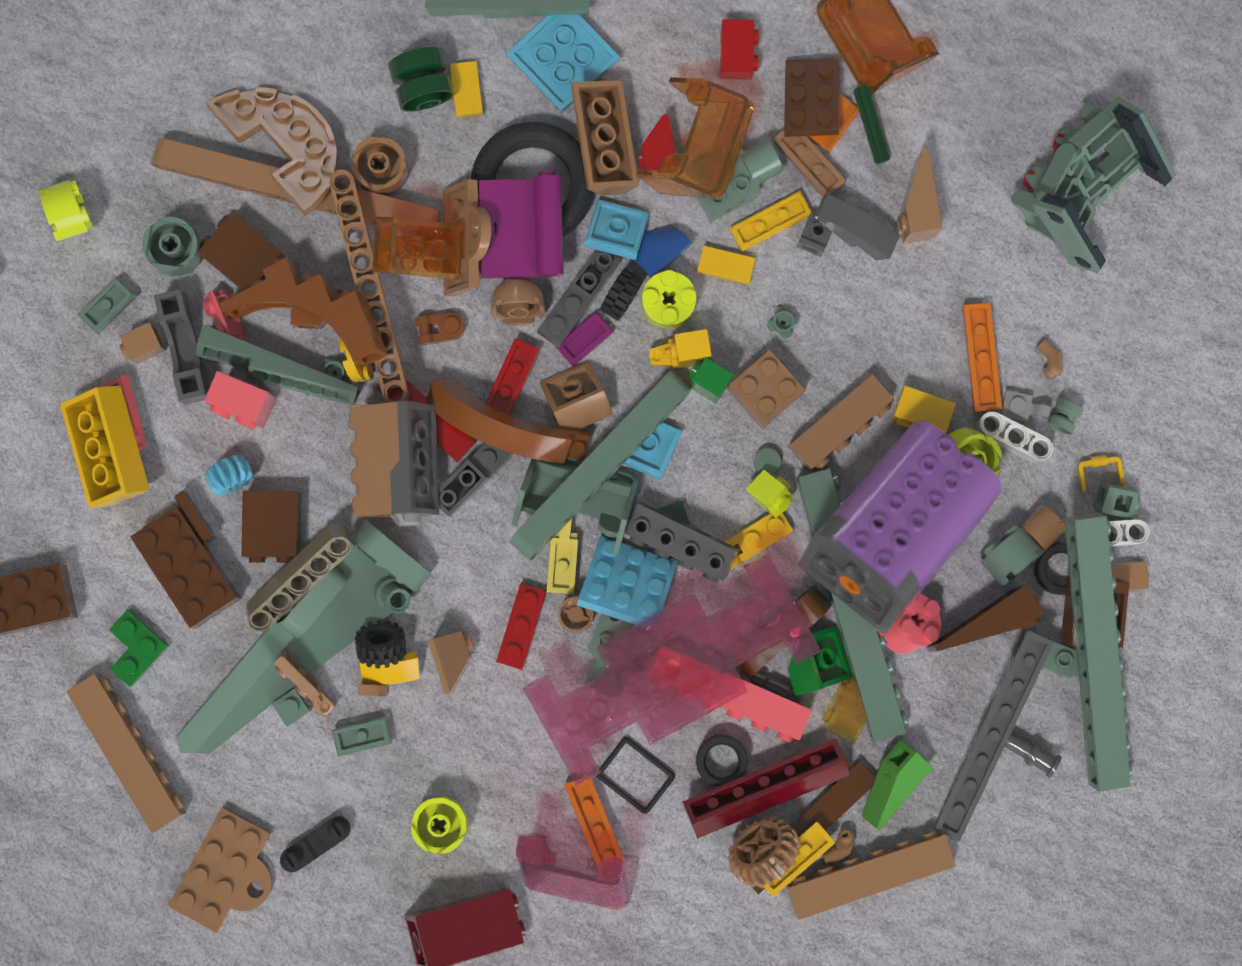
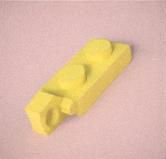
M572 519L550 542L547 592L574 594L578 540L577 533H571Z

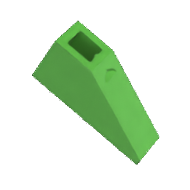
M902 740L883 759L862 813V817L878 831L933 769L914 749Z

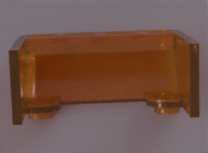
M670 77L669 83L683 93L692 105L699 106L683 153L668 155L663 160L659 172L637 171L636 176L659 194L709 199L719 198L725 193L729 185L754 111V105L746 96L708 80Z

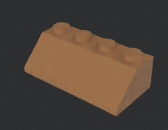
M622 80L572 82L571 90L587 190L600 195L627 194L639 186Z

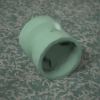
M1059 398L1055 405L1056 412L1049 417L1047 424L1059 432L1071 435L1075 429L1074 423L1076 419L1081 417L1084 410L1071 401Z

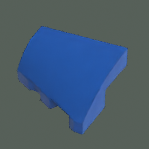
M673 225L643 234L636 260H630L635 262L651 278L683 254L691 246V241Z

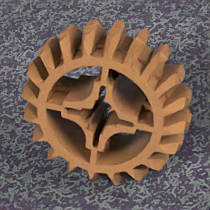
M765 816L762 821L756 818L754 824H747L745 830L738 831V838L732 839L733 846L728 848L730 855L727 857L730 864L729 867L738 880L752 888L755 886L763 888L765 884L772 886L776 879L781 880V876L785 872L790 873L789 867L796 865L795 858L800 855L798 848L801 844L799 843L796 831L787 821L776 816L772 818Z

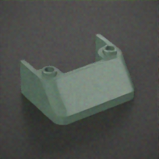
M531 458L519 491L511 525L517 526L522 511L533 515L585 459L566 458L564 463H556ZM618 469L577 512L578 514L599 519L598 528L608 537H616L612 553L618 555L639 482L635 474L622 469Z

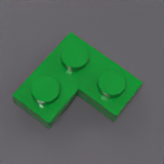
M126 610L109 631L128 649L110 670L129 687H133L167 650L169 645L134 613Z

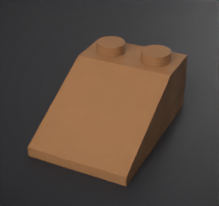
M928 148L922 149L914 163L898 221H895L896 233L902 237L903 244L934 239L943 228Z

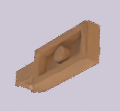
M283 650L276 656L274 661L277 665L275 667L276 671L283 678H289L295 684L296 691L303 698L308 697L313 702V710L322 717H326L336 707V703L322 690L323 687L286 650Z

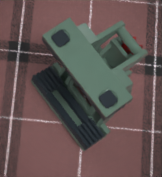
M1117 97L1104 110L1093 105L1083 107L1080 115L1087 124L1081 129L1061 130V133L1053 141V148L1056 152L1048 169L1034 166L1026 173L1023 179L1024 186L1028 189V192L1017 191L1011 197L1014 206L1018 207L1026 218L1025 223L1029 229L1035 230L1051 239L1070 265L1094 273H1098L1106 261L1097 245L1093 246L1085 232L1096 211L1095 206L1137 169L1150 176V178H1154L1160 184L1162 183L1163 186H1166L1176 176L1144 112L1120 97ZM1104 149L1109 155L1092 168L1089 162Z

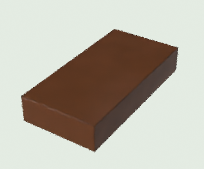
M183 490L176 494L175 500L201 540L210 543L217 537L189 494Z

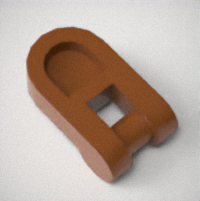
M456 313L415 318L416 327H419L420 336H418L420 346L455 341L461 338L465 332L463 318ZM438 325L439 333L431 334L430 326Z

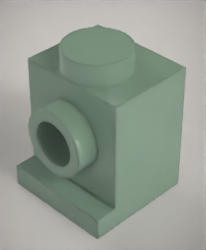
M1101 480L1093 506L1101 513L1132 519L1134 511L1136 512L1140 505V493L1132 487ZM1118 494H1120L1119 500L1116 501Z

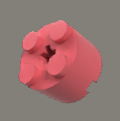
M920 593L885 635L880 631L878 633L880 637L884 636L888 642L886 644L887 647L896 653L908 654L938 640L941 630L940 606L935 600H930L927 596Z

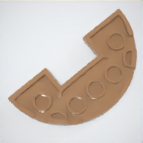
M255 87L253 91L239 92V89L233 90L206 102L208 109L239 144L262 129L290 160V162L273 172L271 176L276 185L304 216L308 215L322 202L330 190L329 180L331 175L337 170L338 159L332 130L326 119L314 106L294 94L289 96L279 93L278 89Z

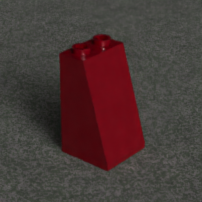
M503 888L405 914L417 966H451L524 944L523 936H526L523 921L518 920L516 909H519V903L516 894L512 893L511 889Z

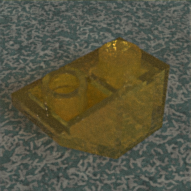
M848 679L847 683L842 681L835 693L838 699L834 707L828 706L822 720L825 722L823 728L855 744L868 719L857 682Z

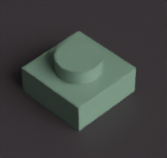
M295 688L272 703V706L287 727L311 711Z

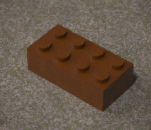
M174 507L130 536L190 629H197L242 599L180 507Z
M57 563L0 577V636L78 618L67 565Z

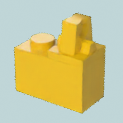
M707 329L674 334V339H668L667 344L649 349L651 367L671 366L672 370L693 367L697 361L702 363L705 358L711 359L712 356Z
M904 386L900 390L891 420L897 421L896 425L904 429H908L915 421H926L946 433L956 403Z

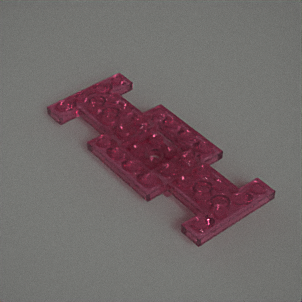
M768 553L743 566L756 591L709 617L706 616L693 593L596 647L609 672L560 698L547 674L523 687L524 693L576 785L601 773L589 747L636 721L647 741L652 745L748 692L735 667L784 641L796 664L821 651ZM669 660H674L679 664L678 671L672 675L666 674L663 671L664 664Z

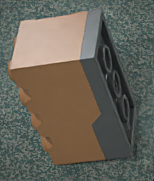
M399 401L350 407L349 426L355 432V440L350 444V453L356 460V467L351 471V481L356 485L357 495L352 499L354 517L393 519L400 527H411L421 524V516L439 515L435 406L412 401Z

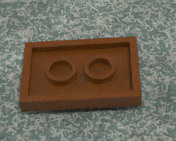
M839 58L785 60V137L839 135Z

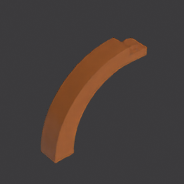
M433 378L425 401L428 405H434L435 412L445 421L469 436L498 449L532 459L564 463L566 458L583 459L591 437L587 430L547 427L502 413L474 397L457 380Z

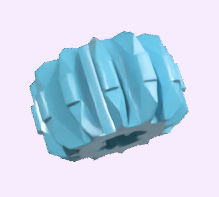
M233 455L217 461L216 464L210 466L205 472L206 482L217 496L227 495L242 489L254 477L252 468L243 455Z

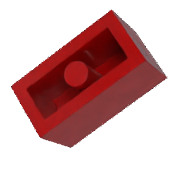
M722 19L720 33V79L752 80L754 71H758L759 55H754V45L759 44V29H754V20Z

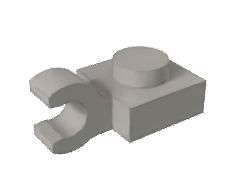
M1006 390L1001 415L1013 421L1027 423L1029 416L1041 419L1049 418L1051 406L1032 404V395Z

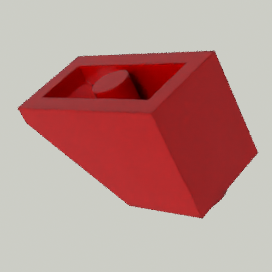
M668 114L661 116L641 145V154L637 155L639 170L645 171L646 178L675 173L678 170Z

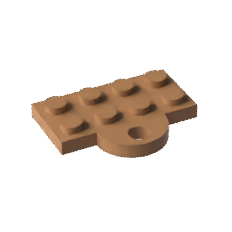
M467 179L443 189L444 296L454 297L479 288L481 273L478 261L485 256L491 238V222L486 209L478 206L480 198L477 180Z
M222 807L168 907L217 933L230 909L248 911L261 905L268 898L273 883L269 867L259 858L271 832ZM253 881H258L263 885L264 891L259 897L252 896L249 892V885Z

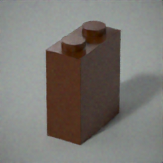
M235 212L225 215L218 222V229L212 236L208 235L200 243L201 249L198 251L202 258L242 291L251 287V284L255 281L265 280L263 269L270 266L274 260L285 258L280 250Z
M243 491L241 556L249 558V563H265L266 558H276V563H289L300 553L301 493L299 491Z

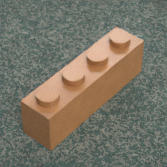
M872 374L792 442L788 448L808 471L814 467L819 471L830 461L827 456L831 452L836 450L840 453L851 443L848 438L856 432L860 436L871 426L868 421L873 416L877 415L881 418L892 408L889 403L894 398Z

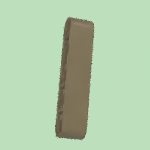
M332 524L325 528L247 602L246 613L251 629L261 632L270 628L349 554L351 544L347 529L343 525ZM336 539H342V541L338 543H332V541ZM318 557L322 558L320 561H312ZM296 576H303L301 579H293ZM283 594L281 597H274L275 595ZM259 612L264 613V614L259 615V616H258V615H255L256 613H259Z

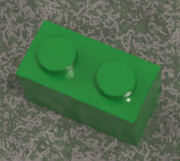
M705 358L702 363L696 362L689 373L688 379L691 380L690 386L692 390L717 404L734 374L710 359Z

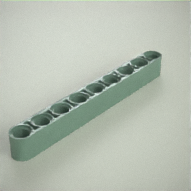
M673 370L668 372L516 531L509 543L529 561L534 559L684 401L691 392L692 387Z

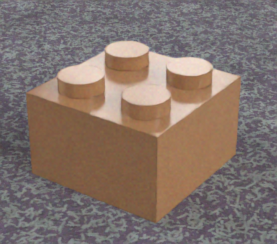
M768 350L730 383L727 388L730 394L762 430L806 391L771 350Z

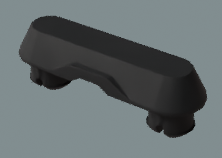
M336 816L310 832L282 852L280 856L281 867L287 872H296L349 836L351 831L349 821L344 817Z

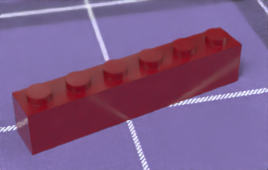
M836 738L682 802L698 839L845 778L850 774L847 761Z

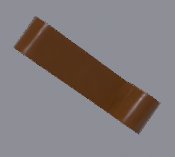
M815 585L811 586L791 606L732 656V659L750 678L820 619L831 608L832 604Z

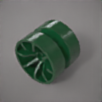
M424 47L414 49L394 57L388 63L393 84L401 85L396 89L395 93L402 111L415 112L433 108L449 101L455 95L450 76L442 74L446 71L447 65L441 48Z

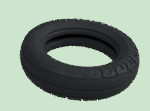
M523 122L502 129L493 135L479 151L472 168L471 180H477L478 190L479 180H495L502 162L518 150L541 148L552 152L563 161L571 178L570 192L565 203L562 205L563 237L566 236L584 219L594 192L587 190L580 143L563 129L542 122Z

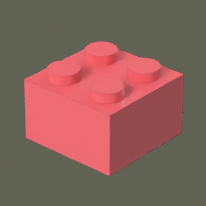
M217 371L204 402L210 405L209 410L214 412V414L228 420L232 415L236 417L234 421L254 430L256 426L264 428L276 398L267 391Z

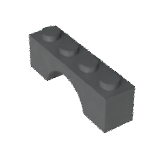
M181 289L153 295L159 321L165 332L173 362L172 375L178 400L184 405L203 401L209 387L202 358L196 356L198 341L187 295Z

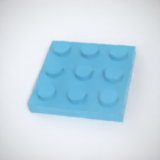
M579 14L547 15L506 53L507 57L561 113L573 103L572 82L597 81L620 60V56Z
M600 536L577 605L656 631L678 561L667 559L621 543L618 555L612 554L616 541Z

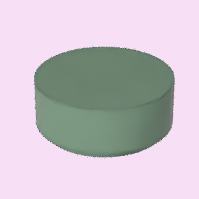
M764 448L755 455L753 465L759 474L765 470L770 475H773L780 468L781 458L774 449Z

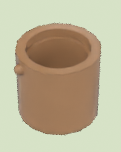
M1040 505L1019 527H1023L1044 552L1065 532L1064 522L1052 510L1043 505Z

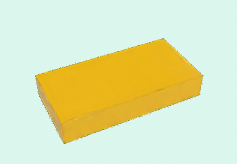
M477 62L450 64L452 85L455 92L456 117L482 116L483 109Z
M703 245L697 273L749 286L756 258Z

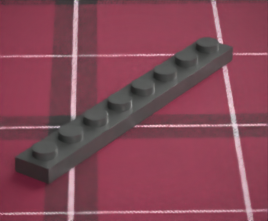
M1029 629L1027 630L934 829L959 841L961 840L1054 644L1053 640Z

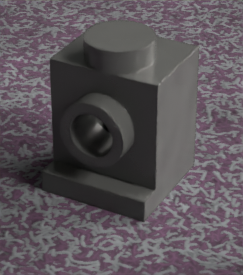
M810 213L796 247L821 257L832 231L814 218L815 215ZM818 227L822 229L823 233L816 235L813 232V228Z

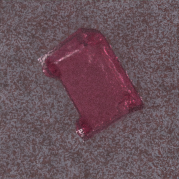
M537 833L519 835L516 857L522 879L528 889L612 910L622 909L629 904L640 857L624 854L623 858L606 857L599 863L595 876L555 866L557 852L552 851L547 846L546 835Z

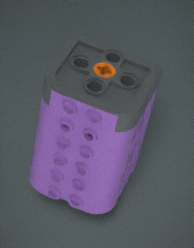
M921 420L912 423L812 537L798 563L800 568L883 635L891 629L979 524L1002 490L998 477L986 464L970 452L965 455L955 447L957 442L937 426Z

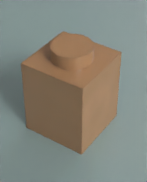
M150 322L120 335L123 344H120L119 347L126 360L130 358L135 364L166 351L156 327Z

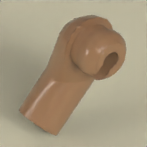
M1045 338L1036 348L1047 358L1048 366L1043 370L1044 375L1048 379H1055L1063 371L1062 355Z
M848 829L840 831L835 847L822 854L826 865L846 859L851 855L855 844V835L852 831Z

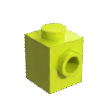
M765 470L746 488L752 499L775 518L786 511L794 499L788 490L791 486L782 477L778 476L775 479Z

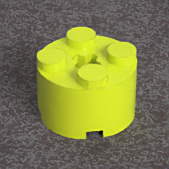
M67 180L38 190L49 225L53 226V235L57 242L89 232L88 229L93 228L85 206H80V204L84 203V199L75 180Z
M672 270L660 272L651 277L645 284L641 300L643 314L649 323L657 328L676 329L682 327L690 320L694 312L697 298L696 291L686 276ZM664 296L668 298L672 296L674 298V305L671 303L663 304Z
M968 427L957 429L949 434L957 442L955 445L957 449L965 455L969 452L986 464L996 476L998 475L1002 452L994 439Z
M435 796L429 798L415 810L411 822L412 836L423 850L437 854L448 853L458 847L465 838L469 826L468 816L464 807L451 797ZM435 818L446 821L445 831L434 828L436 824Z

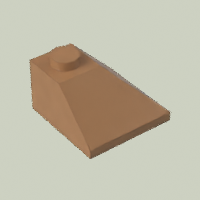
M463 631L428 640L445 694L454 692L471 659L470 651L474 650L470 635L464 636Z

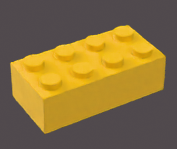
M121 386L96 387L60 404L89 509L113 506L150 490Z

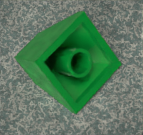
M837 626L799 637L788 667L790 681L796 696L820 690L853 678Z

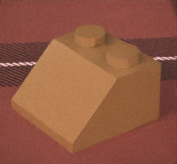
M589 361L539 382L559 428L579 430L613 415L604 389Z

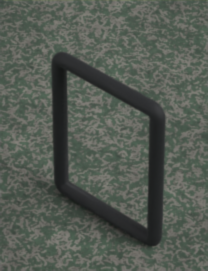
M626 737L620 741L596 773L600 781L643 814L650 812L675 779V775L671 770ZM626 743L669 776L646 808L602 775Z

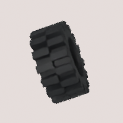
M624 268L608 291L600 310L619 321L638 293L644 279Z
M377 620V624H373L371 621L367 623L368 627L363 625L360 627V631L357 630L355 636L357 658L360 659L362 664L366 663V666L370 668L374 664L376 669H380V665L388 668L390 667L389 663L396 665L398 660L402 661L404 659V655H406L405 632L402 626L399 627L398 623L394 622L391 625L389 620H386L385 623Z

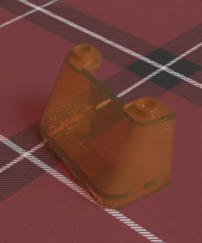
M821 0L817 5V16L858 85H867L871 94L932 61L939 54L934 43L928 37L912 38L890 0Z

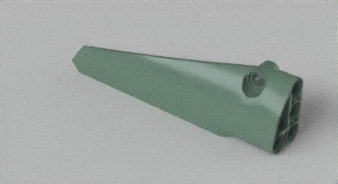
M365 519L349 538L351 544L349 554L280 619L264 631L176 735L180 753H212L272 705V703L290 691L295 684L289 678H283L275 669L277 666L274 663L276 656L283 650H286L309 674L313 673L354 642L357 630L360 631L361 626L368 627L367 623L371 621L373 624H377V620L382 621L393 612H404L410 605V597L416 593L431 573ZM400 592L399 600L390 603L391 596L394 593Z

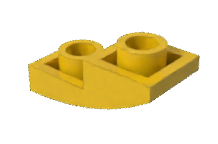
M415 652L404 655V659L402 661L398 660L396 665L389 663L390 667L388 668L380 665V669H376L374 664L371 668L367 667L366 663L362 664L360 659H358L362 684H395L420 679L418 657Z

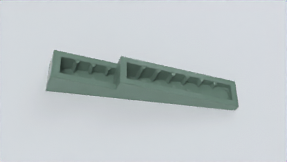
M425 0V8L431 17L483 14L484 18L488 19L589 13L590 0Z
M204 324L202 325L197 342L196 356L248 369L247 379L353 406L358 389L357 386Z

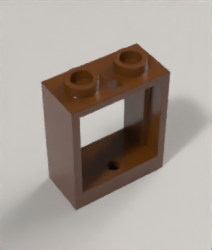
M1067 576L1061 641L1070 645L1071 649L1076 650L1070 576ZM1115 578L1116 587L1113 589L1114 600L1118 606L1116 627L1119 629L1121 636L1118 648H1123L1130 583L1120 578Z

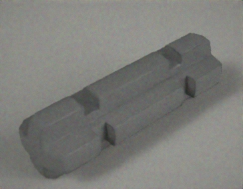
M757 671L752 676L751 684L760 688L762 686L765 690L787 698L792 702L799 704L803 697V694L796 696L794 689L790 688V685L771 676L768 678L766 674Z

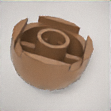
M509 278L496 286L492 294L491 315L496 321V316L503 319V324L517 326L534 323V317L540 315L541 319L545 314V301L542 291L537 284L529 279Z

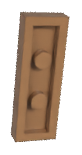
M783 129L772 139V142L822 197L825 194L832 195L845 184L846 180L807 136L785 137Z

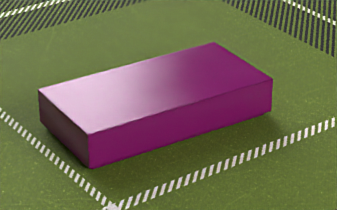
M595 311L567 336L559 348L556 346L555 348L574 367L612 335L614 331Z

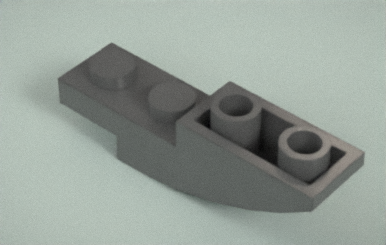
M595 250L572 280L567 291L540 325L537 333L559 348L589 310L622 259L617 255Z
M484 443L438 489L439 508L448 517H451L501 469L513 453Z

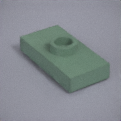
M115 277L77 315L99 335L137 296Z
M386 717L332 729L337 756L392 744Z

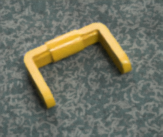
M1106 455L1089 457V461L1078 463L1077 473L1081 493L1086 492L1083 467L1088 466L1094 468L1107 466L1108 463H1115L1118 483L1125 486L1121 459L1119 457L1107 458Z

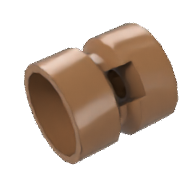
M579 597L566 599L558 610L560 624L565 630L572 633L585 631L593 622V610L578 606Z

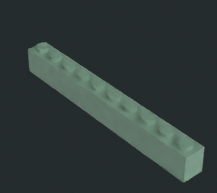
M830 468L800 476L796 479L812 537L844 502L843 499L839 500L836 490L840 489L836 473L831 474ZM828 590L871 741L877 742L905 734L908 720L905 711H900L897 700L901 699L897 684L892 685L889 675L893 673L889 657H884L882 647H885L884 637H880L875 627Z
M1097 512L1065 516L1064 522L1088 783L1099 792L1130 787V777L1133 772L1132 766L1128 761L1130 741L1126 735L1125 724L1128 722V716L1123 705L1125 686L1121 681L1120 671L1123 669V661L1118 649L1121 636L1119 629L1116 627L1118 606L1114 600L1113 593L1116 581L1111 570L1113 551L1109 546L1108 537L1111 533V525L1106 515Z

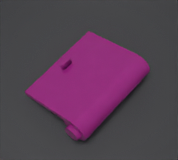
M544 170L539 171V176H535L534 179L479 180L480 207L486 209L491 222L490 244L485 256L481 259L482 279L563 276L561 176L555 175V171Z

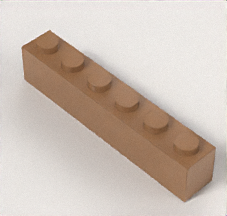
M93 674L66 692L151 833L157 832L186 814L183 810L185 807L184 801L178 793L174 794L170 789V778L163 769H158L154 762L157 758L153 750L149 746H144L140 739L142 733L139 727L134 722L130 723L126 716L128 710L121 699L116 700L112 690L114 687L106 675L102 677L101 674Z
M936 830L921 834L922 839L911 843L910 839L902 840L895 843L896 848L885 851L884 848L870 851V857L859 860L858 856L842 861L844 866L833 869L832 865L816 870L817 875L808 878L806 874L797 876L791 881V884L786 886L796 917L800 920L956 867L946 835L943 833L937 834Z

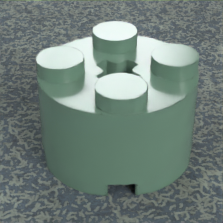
M163 217L152 226L150 225L145 231L142 241L143 251L148 261L163 274L168 276L190 274L196 269L202 258L198 253L201 249L200 243L202 242L200 236L187 222L180 218ZM174 243L178 245L177 248L170 251L168 249L169 246H174Z
M1017 524L1011 527L1000 539L1002 543L998 544L995 541L980 556L982 559L981 564L1002 587L1015 579L1032 564L1031 561L1036 557L1039 558L1044 553V550L1024 528H1019Z

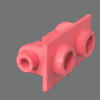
M225 289L215 293L211 290L204 299V309L207 316H211L215 325L214 329L244 340L243 335L245 332L239 318H228L220 306V303L228 299L230 294L226 293Z

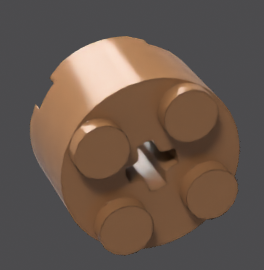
M377 136L369 137L360 142L354 150L352 171L358 184L365 191L388 196L397 192L406 182L409 175L408 163L402 148L393 139ZM377 163H380L381 165H384L385 168L380 170L379 168L377 169L375 165Z

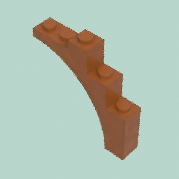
M286 257L274 260L270 266L263 269L265 280L255 281L248 289L232 293L228 296V299L220 303L223 313L234 319L252 312L272 308L296 309L312 313L333 328L344 342L352 360L363 367L388 355L365 296L354 290L344 292L338 298L332 281L322 274L311 275L304 282L298 264Z

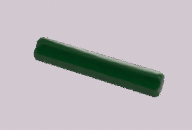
M867 85L857 87L853 92L874 163H885L890 160L870 89Z

